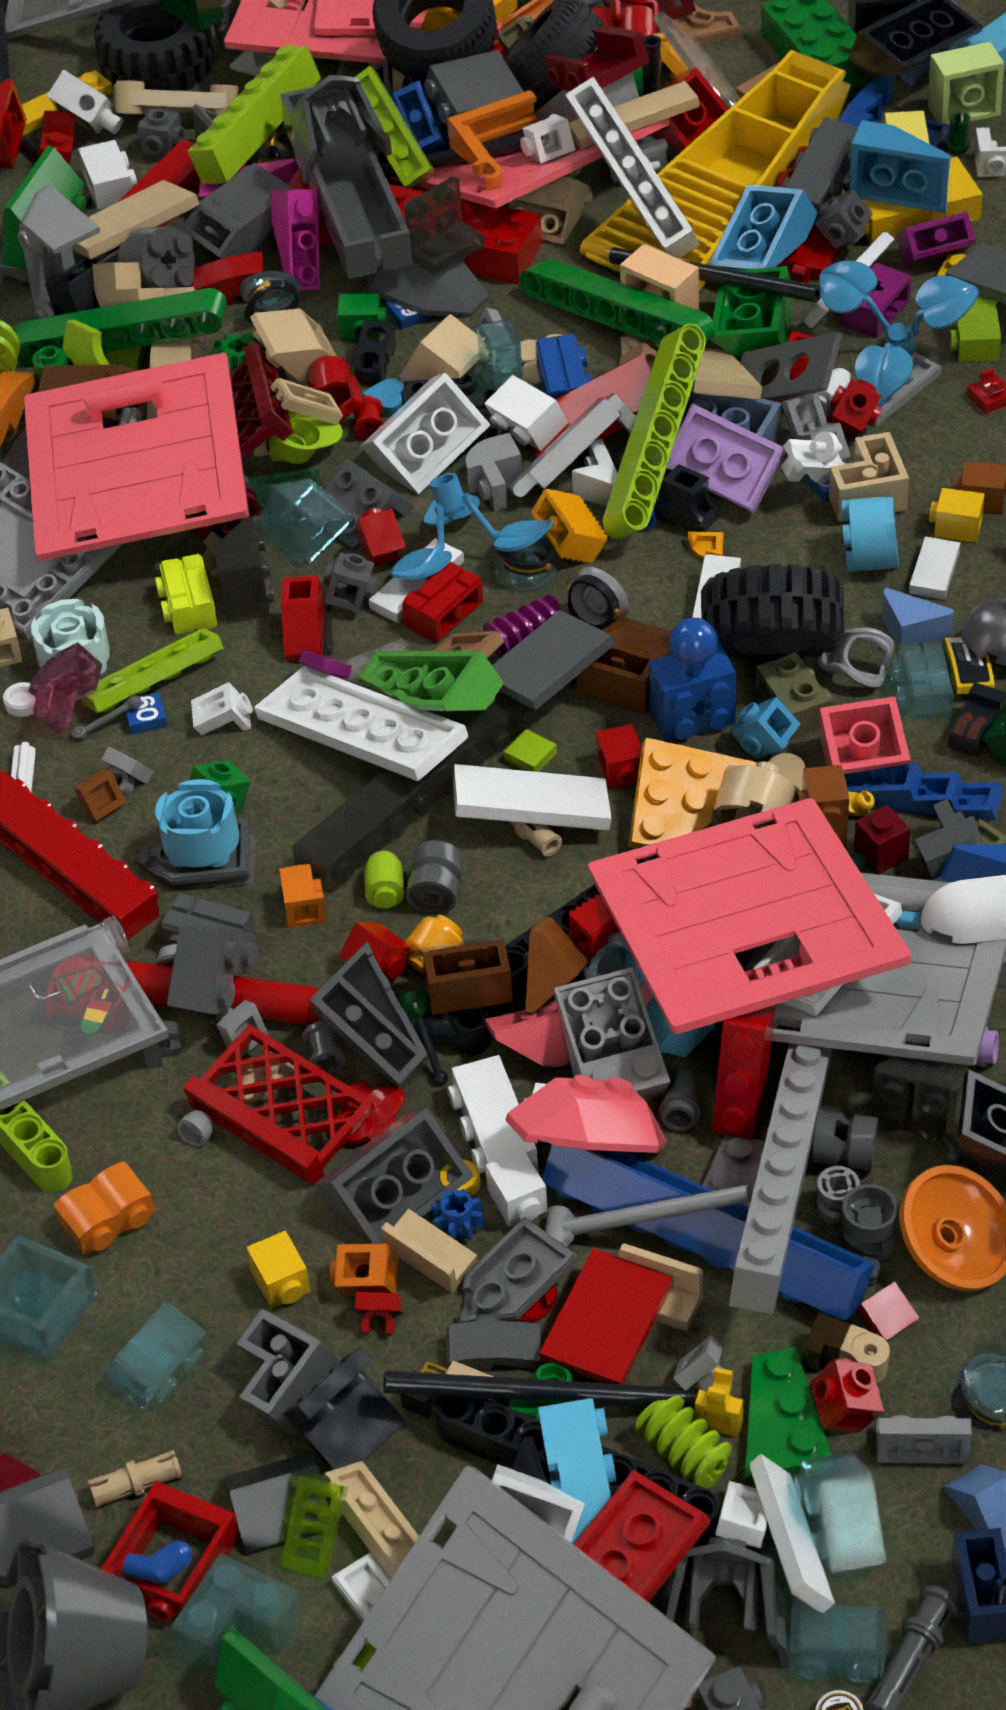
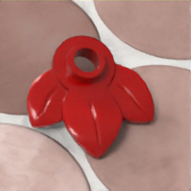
M359 1080L351 1084L349 1087L374 1102L375 1109L345 1144L350 1146L362 1145L372 1140L397 1120L395 1117L405 1102L406 1094L404 1090L392 1086H383L372 1091L370 1085L365 1080ZM352 1102L340 1103L341 1112L337 1114L335 1119L351 1117L359 1107Z

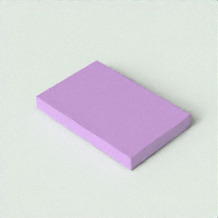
M692 404L677 433L666 471L671 472L680 464L710 477L708 484L709 492L755 513L786 451L784 447Z

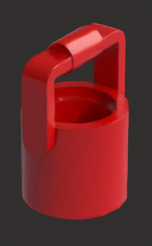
M610 0L611 19L616 22V28L642 32L643 37L658 32L660 22L656 0ZM620 1L632 6L620 10Z
M328 355L312 362L306 373L309 388L331 394L343 415L339 421L340 423L359 408L363 402L358 380L351 374L348 363L338 356Z

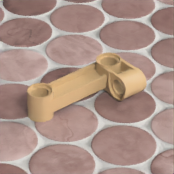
M116 81L113 90V112L117 114L144 115L145 107L192 109L197 104L217 115H221L228 108L229 102L238 97V86L210 85V92L146 90L144 89V82Z

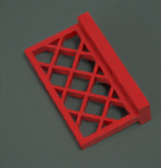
M248 1024L200 1079L193 1075L183 1086L190 1106L193 1109L206 1112L211 1116L213 1122L313 1187H315V1183L325 1176L323 1168L375 1109L373 1101L251 1024ZM252 1040L264 1047V1056L242 1060L241 1052ZM289 1062L294 1066L295 1076L273 1079L271 1065ZM265 1067L266 1081L244 1085L243 1070ZM237 1072L238 1086L220 1089L213 1084L221 1074ZM316 1082L325 1085L326 1096L309 1099L303 1098L302 1085ZM296 1086L297 1101L275 1104L274 1090ZM268 1092L269 1106L251 1109L246 1105L245 1095ZM352 1102L359 1107L351 1117L335 1119L334 1104ZM328 1107L329 1121L306 1124V1109ZM299 1111L300 1126L282 1129L277 1125L276 1115ZM330 1131L331 1140L320 1152L308 1145L307 1135Z

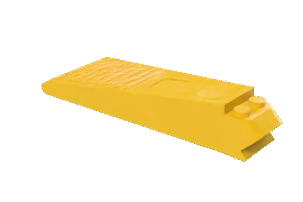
M790 50L768 75L657 174L691 226L699 243L698 247L679 259L709 265L747 185L776 187L779 171H787L793 166L800 146H809V138L815 127L819 128L825 116L835 120L839 118L851 86L843 82L845 70ZM630 199L586 237L580 245V254L619 273L620 265L611 264L609 261V253L613 247L636 251L640 246L646 244L662 252L664 251ZM699 280V291L706 284L705 281Z

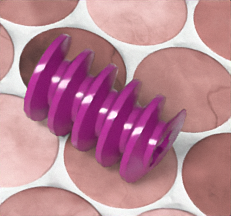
M547 594L544 595L542 600L536 599L532 601L530 606L523 605L517 611L513 610L506 613L505 617L500 616L495 618L492 623H484L483 632L499 631L504 643L494 652L498 656L503 657L559 610L563 611L553 595Z

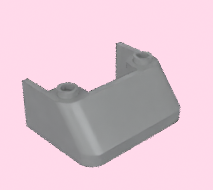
M48 185L36 191L19 225L20 232L17 233L18 241L23 248L35 309V312H33L34 320L56 316L45 284L75 264L72 246L100 233L98 225L54 187Z

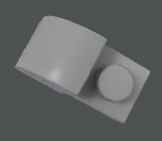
M818 392L793 397L781 402L791 434L786 436L787 441L789 439L814 441L817 434L828 431L834 433L839 443L842 444V451L838 453L840 459L843 460L851 456L841 424L827 423Z
M510 433L478 442L469 450L466 457L469 493L479 491L481 499L483 501L488 500L494 512L507 509L506 484L513 482L522 474L521 453Z

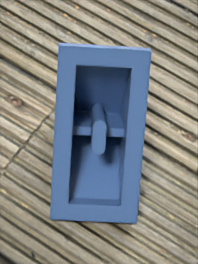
M887 587L885 588L882 601V619L900 652L945 641L944 638L952 636L954 609Z
M981 1464L945 1485L944 1490L976 1530L1001 1528L1006 1552V1472Z

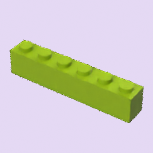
M285 45L279 48L274 58L261 67V72L245 85V89L239 96L229 102L228 108L221 115L214 118L213 124L197 137V141L187 152L202 184L226 183L231 180L284 121L280 94L311 88L320 81V74L308 46L294 47L293 45Z

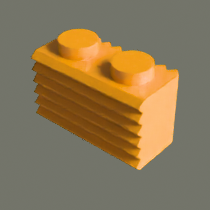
M544 489L531 511L536 521L553 520L554 524L545 535L561 559L565 557L567 560L571 558L572 561L577 560L579 562L582 560L583 563L587 561L588 563L594 562L608 539L605 530H601L602 526L598 525L599 521H595L596 517H593L590 508H587V504H584L581 495Z

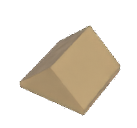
M449 314L419 343L400 374L401 381L430 380L445 372L451 379L461 378L490 349L489 345L484 339Z

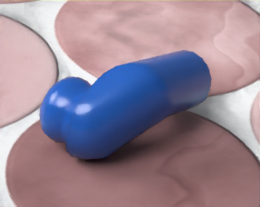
M173 1541L151 1557L128 1553L123 1565V1575L152 1582L167 1583L189 1566L193 1556L192 1549L183 1541Z

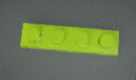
M369 66L354 78L359 79L384 132L390 138L392 154L386 157L403 186L412 189L435 173L376 71Z
M201 628L79 690L78 694L82 704L97 713L111 711L119 705L120 701L133 695L139 696L148 692L151 685L161 680H170L179 676L183 669L192 664H201L210 660L214 653L224 649L219 635Z

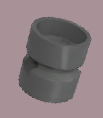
M437 840L426 841L416 847L413 852L410 868L411 876L406 890V900L411 907L419 912L429 914H444L454 908L458 895V882L461 878L463 855L458 848L450 843Z
M819 1110L814 1134L812 1164L833 1167L842 1161L846 1163L849 1169L872 1172L879 1118L855 1114L851 1120H847L843 1112Z
M864 1184L856 1186L846 1194L842 1205L841 1245L843 1249L856 1253L860 1257L867 1256L878 1259L880 1262L891 1256L896 1248L898 1202L888 1189L879 1185Z

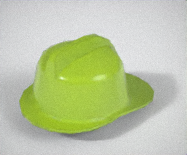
M291 413L289 417L293 433L283 441L276 434H273L269 439V457L272 461H287L293 464L306 463L317 449L338 443L342 438L343 429L339 422L335 425L299 413Z

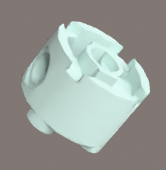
M59 600L40 610L41 616L37 621L34 617L31 623V633L38 665L53 683L63 684L68 681L83 680L91 676L100 675L107 668L106 663L110 655L104 616L99 608L92 603V608H90L89 606H84L83 600Z

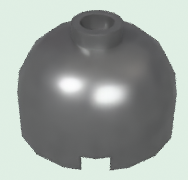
M1006 597L1004 599L984 600L967 617L963 625L961 639L977 655L984 658L986 652L998 656L996 663L1006 666Z

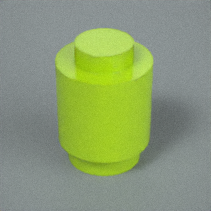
M379 851L372 854L364 866L365 898L370 905L376 908L387 909L397 906L404 898L402 863L395 854L388 851Z

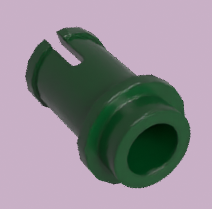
M962 112L952 113L949 117V137L946 139L945 145L953 154H963L971 146V140L968 137L970 116L967 113L963 116V122H961Z

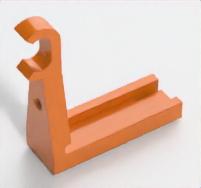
M531 90L447 118L450 147L472 165L473 176L490 174L485 177L486 190L500 187L503 184L502 168L489 155L481 143L521 130L538 122V118L533 114L536 96Z

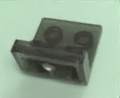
M450 177L405 203L404 215L406 225L410 231L412 261L433 276L485 246L484 235L462 221L459 179L456 177Z

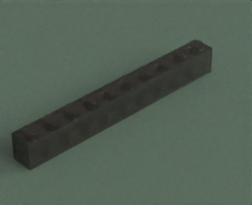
M577 677L537 710L498 691L494 702L486 710L454 711L447 719L465 725L468 738L419 781L384 769L292 846L295 866L310 864L312 878H320L322 888L329 893L340 883H346L353 873L368 861L372 854L379 852L391 840L401 837L411 823L420 816L427 815L433 805L443 796L454 792L452 779L454 764L482 767L488 758L495 752L502 751L509 741L521 730L528 729L533 724L534 719L546 709H552L557 704L559 698L571 688H577Z

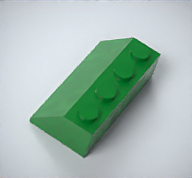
M48 146L4 207L3 265L27 270L23 248L18 241L17 233L20 232L19 225L36 191L50 185L81 212L84 213L87 198L83 196V182L54 147Z

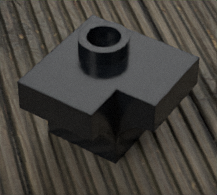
M678 464L662 480L655 515L693 532H706L718 519L720 507L711 500L712 493L708 491L710 477Z

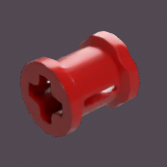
M369 395L362 396L363 402L361 406L353 412L354 417L357 419L354 424V433L362 441H366L384 424L380 418V415L383 413L382 402L378 398Z

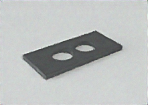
M833 332L743 352L740 364L761 385V378L765 370L775 362L780 363V369L775 379L768 385L762 386V399L777 401L826 391L842 334L840 332ZM808 356L809 362L806 370L797 379L790 380L789 374L794 363L801 357Z

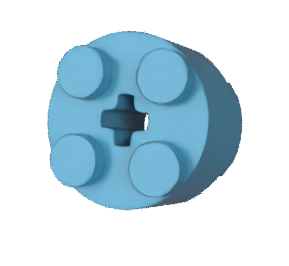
M884 496L842 500L843 521H850V524L843 525L844 546L852 548V551H846L847 572L883 570L898 567L893 497Z
M203 779L180 783L177 785L178 790L169 796L166 791L156 804L155 816L163 849L170 864L175 867H204L209 865L221 867L225 865L230 859L229 855L236 848L240 837L233 801L229 792L226 793L221 790L220 784Z

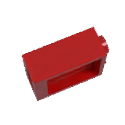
M155 1481L101 1569L136 1584L142 1592L145 1608L155 1618L163 1622H171L173 1620L188 1626L240 1538L236 1514ZM162 1523L210 1542L179 1595L142 1579L125 1577L123 1575L126 1555L128 1553L143 1555Z

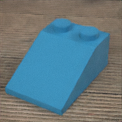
M862 120L851 145L850 190L853 189L860 199L946 213L951 155L894 125Z
M748 184L709 265L733 270L776 267L806 240L817 218L818 212L803 189Z

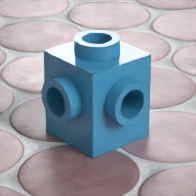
M776 696L760 704L752 702L744 707L737 716L740 720L732 729L731 734L752 758L758 759L767 754L775 756L788 745V740L800 726V723Z

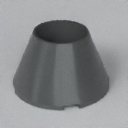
M22 1540L12 1554L4 1582L5 1585H13L10 1608L0 1609V1693L3 1709L88 1710L134 1690L143 1672L147 1648V1616L140 1588L134 1583L39 1540Z

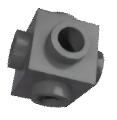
M162 109L149 110L137 127V137L141 141L143 157L161 160L182 139L184 140L185 130L181 127L180 113L168 112Z
M851 189L838 197L829 199L821 207L822 214L815 225L836 249L847 242L849 245L857 242L864 235L865 231L863 229L873 213L856 192Z
M340 552L336 564L329 563L326 569L323 584L328 586L324 603L359 613L364 598H372L377 578L371 576L374 562L367 561L364 557L357 554H344Z

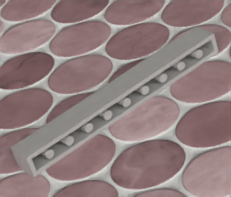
M793 1028L792 1031L800 1032V1028ZM789 1043L735 1264L729 1306L771 1315L774 1313L833 1048Z

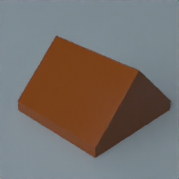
M543 917L530 930L525 1012L534 1013L555 995L554 988L567 985L589 962L588 958L552 917Z

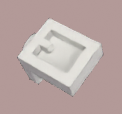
M976 128L974 158L978 177L1006 176V147H997V141H991L989 128Z
M229 682L191 700L193 727L201 736L231 721H234L243 731L251 729L250 713H252V705L248 697L244 693H239Z

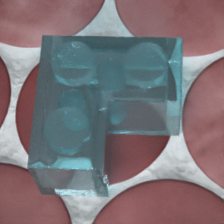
M852 1451L800 1461L801 1476L795 1477L796 1493L800 1504H806L808 1514L816 1517L818 1532L811 1533L820 1560H823L832 1574L887 1563L872 1472Z
M220 1553L171 1626L177 1654L217 1673L223 1633L230 1625H233L245 1638L281 1655L305 1618L300 1591Z

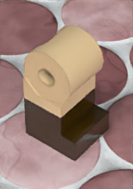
M818 1313L803 1347L802 1367L805 1370L818 1374L822 1364L827 1365L835 1359L848 1358L852 1362L871 1364L876 1383H878L887 1375L890 1348L887 1341L875 1333Z

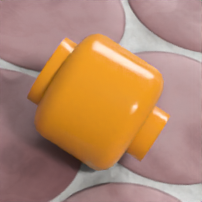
M440 914L436 918L430 916L423 918L405 941L410 947L409 955L411 957L408 959V963L424 975L420 948L463 941L461 938L463 931L452 920Z

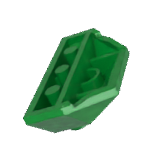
M233 1625L224 1630L215 1679V1687L223 1701V1704L219 1706V1710H327L238 1632Z

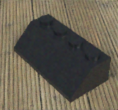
M919 0L858 31L847 61L869 79L900 74L930 59L931 54L944 52L982 32L983 26L950 0Z

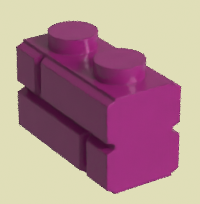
M967 211L954 214L951 217L947 216L904 228L896 235L905 266L943 257L949 253L954 254L965 251L976 243Z

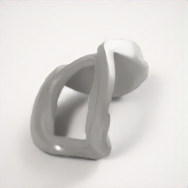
M874 628L845 629V636L840 646L830 653H823L822 656H818L817 663L822 670L828 673L842 672L855 683L875 689L884 682L886 676L885 669L891 661L894 642L890 636ZM860 640L867 641L886 652L878 674L861 672L851 666L848 660V652L854 642Z

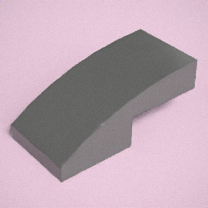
M495 1320L450 1324L446 1329L448 1367L452 1361H455L481 1372H490L494 1364L537 1370L542 1362L539 1356L541 1350L540 1324Z

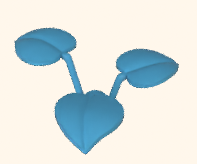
M841 261L830 265L819 275L820 295L828 309L839 314L850 313L859 308L863 300L886 332L885 338L887 343L884 345V348L876 345L866 347L859 354L855 363L857 380L862 379L876 387L875 392L882 395L877 404L880 407L890 396L904 386L912 374L913 361L910 355L917 350V342L914 336L920 333L918 327L921 318L924 316L926 325L931 329L947 328L959 321L971 309L979 294L977 287L958 278L946 275L933 277L922 284L917 292L916 301L921 310L916 312L912 327L900 322L889 325L873 300L868 296L876 288L877 278L872 269L866 264L857 261Z
M443 474L430 482L434 500L424 516L426 526L437 527V545L434 549L425 548L407 554L394 566L392 572L389 571V574L399 579H420L442 570L452 559L451 552L443 551L445 548L444 525L472 513L489 535L496 539L494 546L495 549L500 551H516L532 545L548 532L554 522L553 520L520 521L505 526L502 531H496L478 510L480 506L479 498L469 495V493L463 494L457 474Z

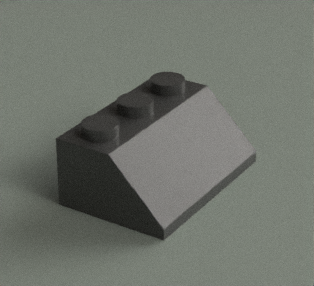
M421 1108L406 1112L315 1183L314 1186L335 1217L366 1244H383L380 1228L385 1222L394 1227L408 1208L421 1217L425 1216L431 1211L433 1203L440 1204L444 1191L457 1190L470 1180L473 1174L429 1110ZM448 1164L451 1167L446 1175L449 1184L444 1186L440 1180V1172Z

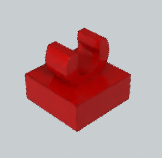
M990 368L980 372L979 381L967 385V396L985 414H988L1006 406V383L1003 378H1000L997 374L994 375V369Z
M356 1292L355 1310L366 1312L361 1320L362 1331L370 1333L372 1320L377 1316H382L386 1320V1333L393 1334L396 1329V1320L391 1313H403L404 1295L400 1293Z

